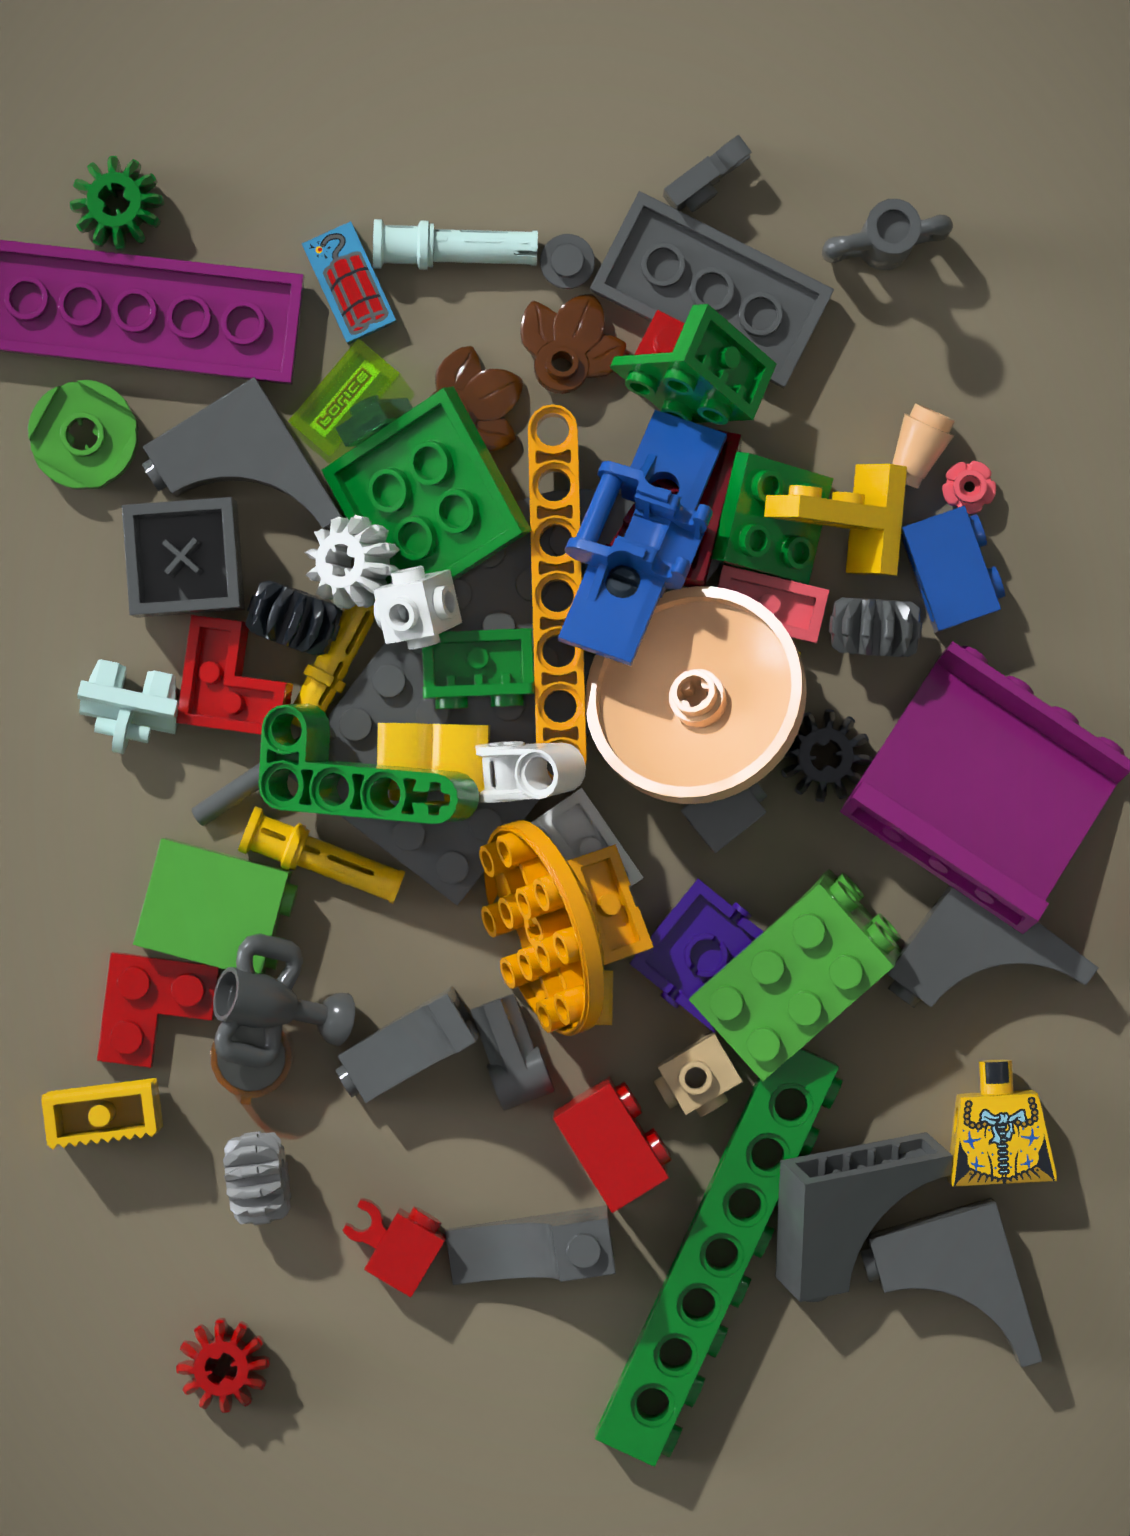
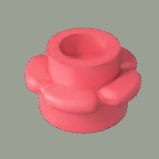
M961 461L952 465L946 472L947 482L942 486L943 497L947 504L957 508L965 506L968 514L980 512L983 508L982 506L990 504L996 495V483L990 478L991 470L985 464L978 461H972L970 464ZM966 482L974 484L972 492H967L964 489Z

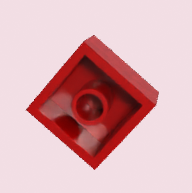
M610 1076L554 1110L553 1119L610 1211L614 1213L667 1180L669 1175L665 1164L672 1161L670 1157L671 1154L656 1130L652 1128L645 1133L638 1123L636 1117L642 1114V1108L626 1082L624 1081L615 1086Z

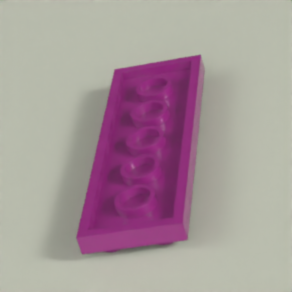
M0 240V352L245 380L255 377L257 381L292 385L305 276L297 273Z

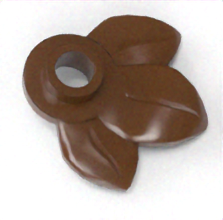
M584 294L572 298L561 306L558 313L536 301H532L524 311L520 330L521 342L527 351L535 357L534 373L536 379L542 387L550 392L557 394L570 393L580 388L586 378L605 377L611 374L613 370L610 368L613 358L615 356H624L626 343L611 335H602L605 323L604 311L601 303L593 294ZM558 358H564L571 363L572 367L567 371L561 372L552 366V362Z
M472 346L461 347L452 352L436 370V392L444 387L454 386L489 452H495L510 445L516 440V436L504 416L519 401L523 380L516 374L503 369H487L482 371L479 357Z

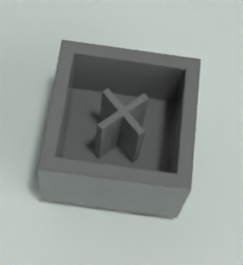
M224 497L122 505L130 616L143 618L245 610L238 505L234 498Z

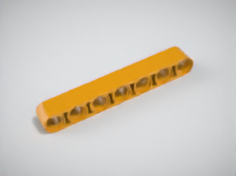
M550 404L542 406L535 411L528 425L536 743L571 744L580 751L586 765L584 650L575 647L574 658L568 665L563 667L551 666L543 656L544 645L552 637L559 636L570 607L560 612L547 609L542 603V591L551 582H564L572 589L574 600L582 581L580 561L573 559L567 553L557 557L550 556L540 547L541 536L548 528L562 527L569 532L571 537H576L580 528L577 423L575 417L568 409L560 405ZM546 418H560L567 424L569 434L560 445H546L538 438V426ZM547 473H562L570 481V491L562 500L549 501L540 494L538 489L539 482ZM553 692H568L576 700V712L570 720L562 723L554 722L545 714V701ZM548 771L550 778L553 780L554 776Z

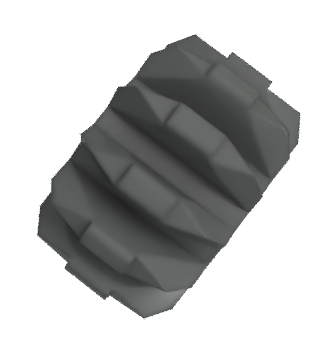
M842 597L834 602L833 613L830 616L829 632L831 633V646L839 653L910 657L917 653L918 642L921 639L922 622H920V608L913 602Z

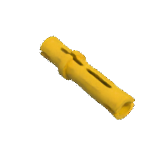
M355 604L351 609H342V615L338 624L340 629L336 640L332 641L327 654L317 656L313 666L307 665L303 672L307 677L293 704H312L326 712L336 692L342 693L346 686V683L342 681L374 622V605L364 608L358 607ZM295 716L292 724L301 728V723Z

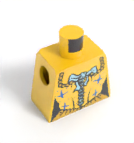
M1012 1060L979 1061L981 1093H962L956 1096L950 1153L953 1155L952 1174L947 1176L949 1184L951 1186L1057 1181L1055 1164L1038 1093L1034 1090L1013 1091Z

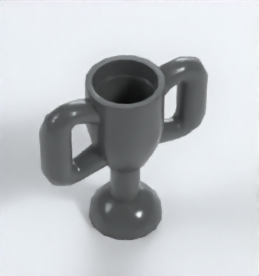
M886 199L879 202L870 211L860 233L829 238L822 248V256L829 263L861 257L872 268L892 270L899 267L908 258L914 245L946 239L952 231L953 222L947 215H937L921 220L917 210L909 202L901 199Z
M265 934L247 936L238 948L236 968L228 967L224 970L215 987L213 1011L215 1017L222 1021L214 1039L216 1054L229 1063L253 1068L268 1067L279 1056L282 1041V1025L288 1024L292 1020L317 1025L318 1032L327 1043L340 1046L347 1040L354 1024V999L349 993H335L326 998L322 1004L298 999L292 988L302 970L304 962L301 948L291 940ZM257 955L286 962V967L278 978L274 979L266 974L254 971L253 956ZM240 1026L264 1028L265 1045L263 1047L232 1041L231 1038Z

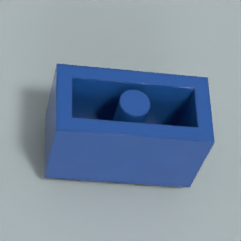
M962 506L901 528V539L934 633L1001 610L998 599L1006 596L996 566L987 568L980 547L987 545V539L977 514L969 517L966 507Z

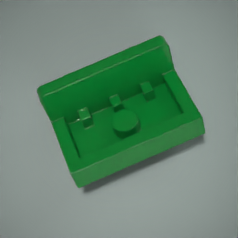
M532 628L442 632L439 634L440 643L422 648L423 698L435 699V709L468 708V697H490L491 707L524 706L523 695H535Z

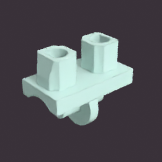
M100 659L90 676L89 682L83 680L80 682L77 694L78 699H80L79 713L80 715L97 718L94 728L95 733L113 736L112 752L124 754L129 740L148 743L151 730L176 734L178 723H176L178 713L176 676L155 670L148 671L142 693L123 689L127 675L126 667L117 662Z

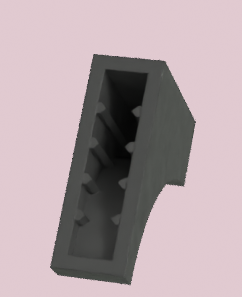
M255 377L143 446L150 459L142 463V466L159 492L168 487L170 492L178 497L189 490L215 482L246 481L269 486L289 495L307 508L323 529L330 530L331 519L342 517Z
M949 885L901 948L895 966L886 974L894 979L888 989L915 1008L920 1000L932 1007L946 991L962 979L994 966L1017 963L1045 966L1058 970L1083 985H1087L1099 967L1039 922L1022 934Z
M451 986L341 1052L338 1058L343 1065L335 1069L349 1095L354 1097L360 1093L365 1103L427 1067L472 1045L477 1041L479 1032L454 987Z
M927 1132L780 1160L775 1277L799 1302H820L828 1296L849 1292L851 1275L858 1253L876 1223L894 1204L913 1190L936 1179L950 1176L952 1174L953 1155Z
M992 1198L869 1233L867 1236L869 1248L860 1250L869 1282L879 1280L884 1293L913 1288L930 1289L945 1292L968 1301L987 1314L1000 1327L1021 1368L1043 1362L997 1204Z
M607 1205L445 1229L453 1285L513 1278H553L563 1282L616 1274Z

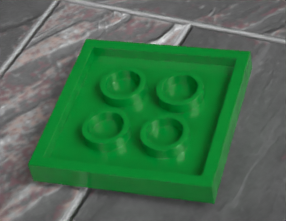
M454 386L442 388L321 470L346 518L350 520L355 515L368 517L372 521V525H382L389 530L385 543L395 544L400 549L389 559L390 565L396 566L399 570L423 566L424 572L427 574L450 569L454 581L532 531ZM387 575L385 580L389 584L393 581L392 577Z

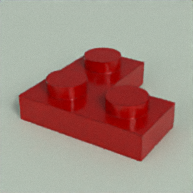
M191 615L176 723L261 735L263 720L267 713L276 706L290 705L293 684L242 677L249 631L245 622Z
M111 952L97 1061L148 1068L153 1067L160 1014L214 1020L213 997L220 975V968L203 963Z

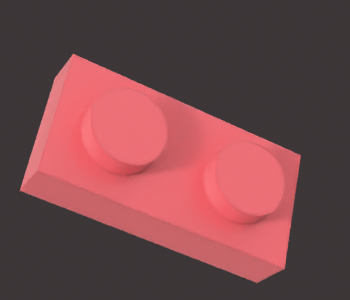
M727 565L722 566L718 588L741 593L762 604L782 623L791 638L814 644L817 643L828 599V589Z

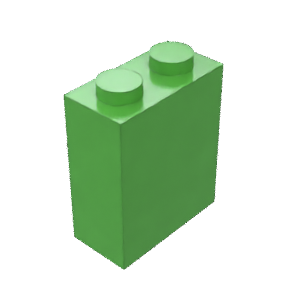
M161 838L133 945L225 970L228 967L236 968L238 948L247 936L265 934L277 937L275 935L280 916H291L298 892V885L290 883L292 871L173 839ZM257 955L253 956L255 972L265 974L267 968L276 970L279 960Z

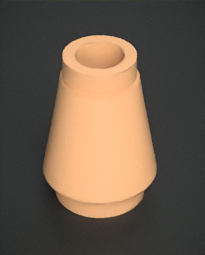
M915 403L910 415L904 413L892 464L907 466L906 484L919 489L922 480L925 479L954 437L950 431L955 420Z

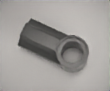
M514 993L470 1010L490 1062L487 1068L504 1111L555 1092L541 1051L538 1046L534 1047L526 1020Z

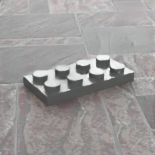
M641 191L638 192L590 287L591 292L650 322L656 311L659 310L685 323L692 305L709 304L777 363L770 382L783 389L834 291L833 288Z

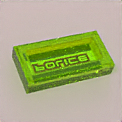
M358 338L288 422L331 458L401 374Z

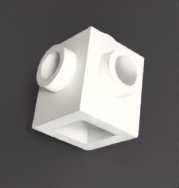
M423 566L402 569L391 573L393 582L373 590L375 596L374 616L377 625L383 630L386 644L406 641L408 649L431 646L441 642L440 633L462 623L450 569L425 574Z

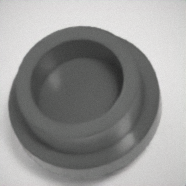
M558 235L548 241L542 250L540 257L542 273L548 282L558 288H577L590 278L594 270L595 258L593 250L583 238L577 235Z

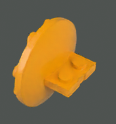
M516 820L498 826L490 835L488 843L479 849L481 864L485 870L484 880L488 902L487 906L482 907L481 916L484 927L491 937L494 938L517 930L522 947L517 953L501 958L500 969L503 979L509 988H519L528 1005L538 1016L542 1028L547 1033L556 1031L565 1036H572L587 1031L596 1025L601 1016L604 1001V966L654 948L639 906L636 907L629 886L631 884L617 846L614 844L567 861L550 838L536 825L525 820ZM497 895H498V897H499L498 902L493 903L494 900H495V898H496Z

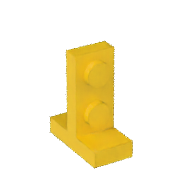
M856 464L853 493L832 492V499L822 498V488L789 485L788 495H766L764 517L850 529L846 573L897 576L907 466L895 464Z

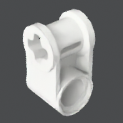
M509 741L475 746L476 755L482 757L484 790L479 793L480 802L497 803L524 799H542L575 790L581 785L585 777L586 765L584 757L571 744H525L522 741ZM548 761L553 768V780L550 778L547 771Z

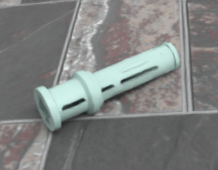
M374 219V269H381L384 263L417 264L419 270H427L428 267H433V262L527 264L537 266L538 230L524 232L434 229V223H429L426 220H420L418 226L385 225L382 219Z

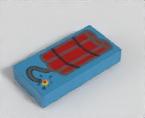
M351 221L302 243L348 345L397 323Z

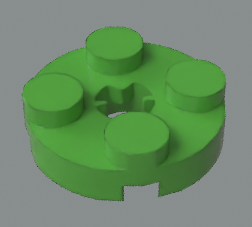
M77 380V382H68L62 386H57L41 397L29 419L28 437L31 451L38 467L49 478L72 489H101L118 479L131 465L138 448L139 427L129 404L118 392L97 381ZM83 420L94 422L93 433L98 437L96 443L91 448L88 444H85V450L75 449L73 447L75 437L69 433L71 426L75 422L83 426Z

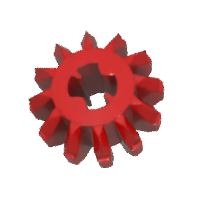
M218 1318L214 1327L215 1337H213L206 1326L200 1324L194 1329V1332L201 1345L187 1340L181 1344L180 1350L194 1360L179 1362L176 1366V1372L182 1375L194 1374L195 1377L189 1380L182 1390L186 1395H189L201 1387L205 1393L199 1401V1407L207 1409L213 1397L219 1396L221 1412L228 1413L232 1408V1394H234L240 1404L246 1407L253 1400L247 1386L256 1390L264 1389L267 1383L266 1379L252 1370L268 1368L270 1366V1358L267 1356H252V1353L263 1345L264 1340L261 1336H256L248 1343H245L242 1337L247 1331V1323L241 1321L235 1328L233 1335H229L226 1319ZM223 1353L229 1354L234 1358L230 1366H237V1373L228 1371L224 1377L216 1375L213 1371L217 1364H210V1358L218 1360Z

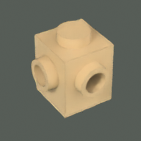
M714 1032L709 1033L658 1063V1069L663 1076L654 1080L655 1085L670 1109L679 1104L685 1115L696 1109L700 1117L728 1102L724 1092L743 1082Z

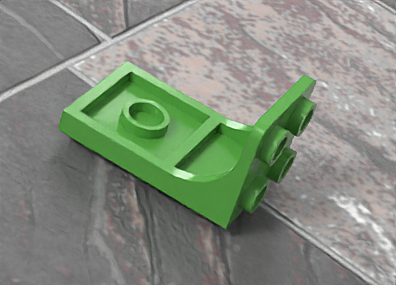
M829 869L823 873L818 881L792 907L689 998L690 1002L762 1082L895 966L901 952V948L896 943L901 936L896 928L882 914L879 913L873 917L859 902L864 898L862 891L845 873H841L838 877Z

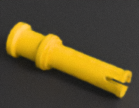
M254 807L238 852L246 854L251 850L281 862V868L288 871L289 869L295 870L297 866H300L342 884L388 900L389 903H394L406 871L394 869L355 852L309 836L310 830L306 829V825L298 823L293 827L265 816L262 808Z

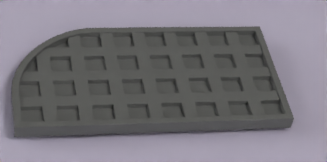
M570 489L542 493L541 495L549 501H559L567 496ZM579 489L580 526L596 490ZM618 493L597 543L602 545L611 543L622 527L624 517L635 502L622 498V494ZM530 497L517 501V504L530 526ZM562 527L548 528L541 536L540 547L550 556H562L566 553L565 547L571 535ZM529 532L453 581L462 623L444 632L532 628L533 643L531 532ZM712 559L706 582L722 563L721 561ZM581 562L583 579L588 564ZM555 581L544 588L541 599L547 609L560 612L570 607L574 595L569 585L564 582ZM666 589L665 592L672 591V590H676V589ZM558 636L549 639L543 648L544 659L554 667L568 665L575 655V647L558 641ZM406 641L390 644L384 643L327 717L336 735V738L329 742V761L377 765L378 723L490 725V743L522 741L525 744L536 743L535 695H523L524 706L491 707L490 697H468V708L435 709V699L423 698L422 648L408 649ZM533 644V667H534V644ZM584 650L585 693L589 670L596 655ZM565 691L553 692L548 696L544 705L545 714L548 718L559 723L570 720L574 716L577 707L574 697ZM585 709V717H586V738H587V737L590 735L591 732H590V729H589V726H588L587 716H586V709ZM548 761L547 769L554 776L553 768ZM291 772L289 777L298 783L296 775ZM341 776L337 789L340 798L345 802L349 794V784ZM441 791L428 792L427 801H444V793ZM479 797L477 809L469 818L464 821L438 824L350 816L341 817L458 906L485 871L479 856L480 847L488 843L490 835L498 826L516 820H524L540 799L484 803L480 802ZM390 800L394 806H396L399 802Z

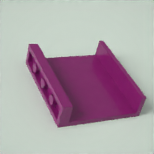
M952 641L933 665L839 812L1024 934L1041 918L1049 905L1045 901L1116 785L1130 773V759L1124 756V750L1114 741L1105 737H1096L1079 726L1078 719L1069 711L1056 706L1051 707L1034 696L1032 688L1024 681L1013 676L1006 677L989 666L985 656L976 649L969 646H959Z

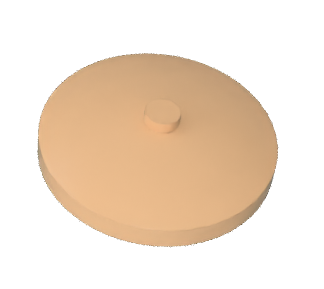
M695 586L665 592L663 597L659 599L631 666L597 654L595 655L586 683L585 709L587 722L592 738L604 759L624 781L635 789L653 798L679 804L709 803L728 798L748 789L763 779L783 759L797 736L803 720L807 694L806 676L794 641L782 623L762 604L741 593L724 588Z

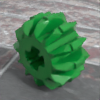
M110 156L107 162L108 173L103 174L94 162L87 166L89 173L95 179L92 184L82 179L75 180L74 188L80 193L87 195V198L71 201L70 209L75 213H87L78 221L76 227L81 233H86L96 228L93 235V243L96 246L103 247L111 233H113L115 248L118 251H123L127 245L126 233L131 232L133 238L139 244L146 242V236L139 228L142 222L150 227H159L160 219L153 213L148 212L147 209L163 206L164 198L156 193L146 194L155 187L158 181L152 173L138 179L141 164L137 160L132 159L127 164L124 172L121 173L119 159L117 156ZM117 191H123V197L129 203V207L124 213L116 209L117 215L111 216V210L105 204V200L110 194L117 198Z

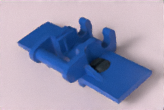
M654 410L631 466L612 461L601 463L597 473L600 482L576 537L569 538L565 547V552L570 557L588 564V567L562 626L558 641L629 666L632 665L659 599L663 597L666 589L682 588L709 525L713 511L709 506L699 503L724 446L727 434ZM658 479H670L677 484L679 491L675 495L670 490L654 487L651 483ZM621 488L622 498L635 502V511L625 536L621 537L618 535L613 545L609 547L597 542Z

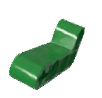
M312 704L276 706L267 713L263 720L259 792L264 802L272 808L285 811L427 824L464 821L472 816L477 809L479 802L478 788L473 779L461 772L329 761L330 725L325 712L318 706ZM295 716L299 719L302 728L298 741L294 740L290 728ZM291 772L298 779L299 787L295 796L291 795L287 785L288 776ZM341 776L349 784V794L345 802L340 798L337 789ZM392 780L400 788L401 796L396 806L391 803L388 797V788ZM441 791L444 794H449L450 803L437 800L427 801L428 792Z

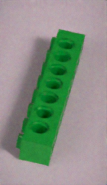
M801 1048L763 1082L759 1077L757 1078L595 1429V1440L654 1467L661 1454L667 1457L671 1456L683 1427L675 1424L684 1404L691 1408L694 1406L706 1378L698 1374L706 1355L716 1358L727 1335L728 1328L721 1325L729 1305L739 1308L748 1290L751 1278L745 1276L744 1272L752 1255L761 1259L772 1238L774 1228L767 1226V1222L775 1205L778 1206L780 1160L795 1158L798 1155H810L820 1132V1129L812 1126L820 1107L823 1106L830 1109L839 1093L843 1079L835 1076L839 1068L836 1063ZM789 1088L801 1091L805 1097L803 1111L793 1118L780 1116L775 1111L774 1106L777 1095ZM762 1139H774L782 1146V1157L772 1167L758 1166L752 1160V1149ZM742 1188L755 1191L760 1198L758 1209L747 1217L733 1214L728 1207L731 1195ZM719 1238L728 1239L737 1247L736 1257L726 1266H715L705 1256L708 1245ZM702 1288L712 1294L714 1304L708 1313L695 1316L689 1314L682 1305L683 1299L692 1289ZM669 1339H682L691 1347V1354L684 1363L670 1365L660 1357L661 1346ZM649 1388L659 1389L668 1397L666 1408L655 1415L642 1412L636 1403L638 1396Z

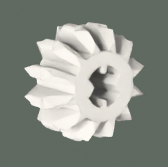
M355 515L350 520L343 517L331 519L330 530L320 529L314 532L320 544L319 548H313L304 552L310 559L316 560V566L306 576L311 581L320 582L316 594L322 599H333L337 607L351 609L356 604L358 607L368 608L375 603L373 590L387 585L385 580L387 575L391 576V573L399 571L396 566L390 565L389 559L400 549L395 544L385 543L389 530L382 525H372V521L368 517ZM352 557L355 558L353 567H351Z

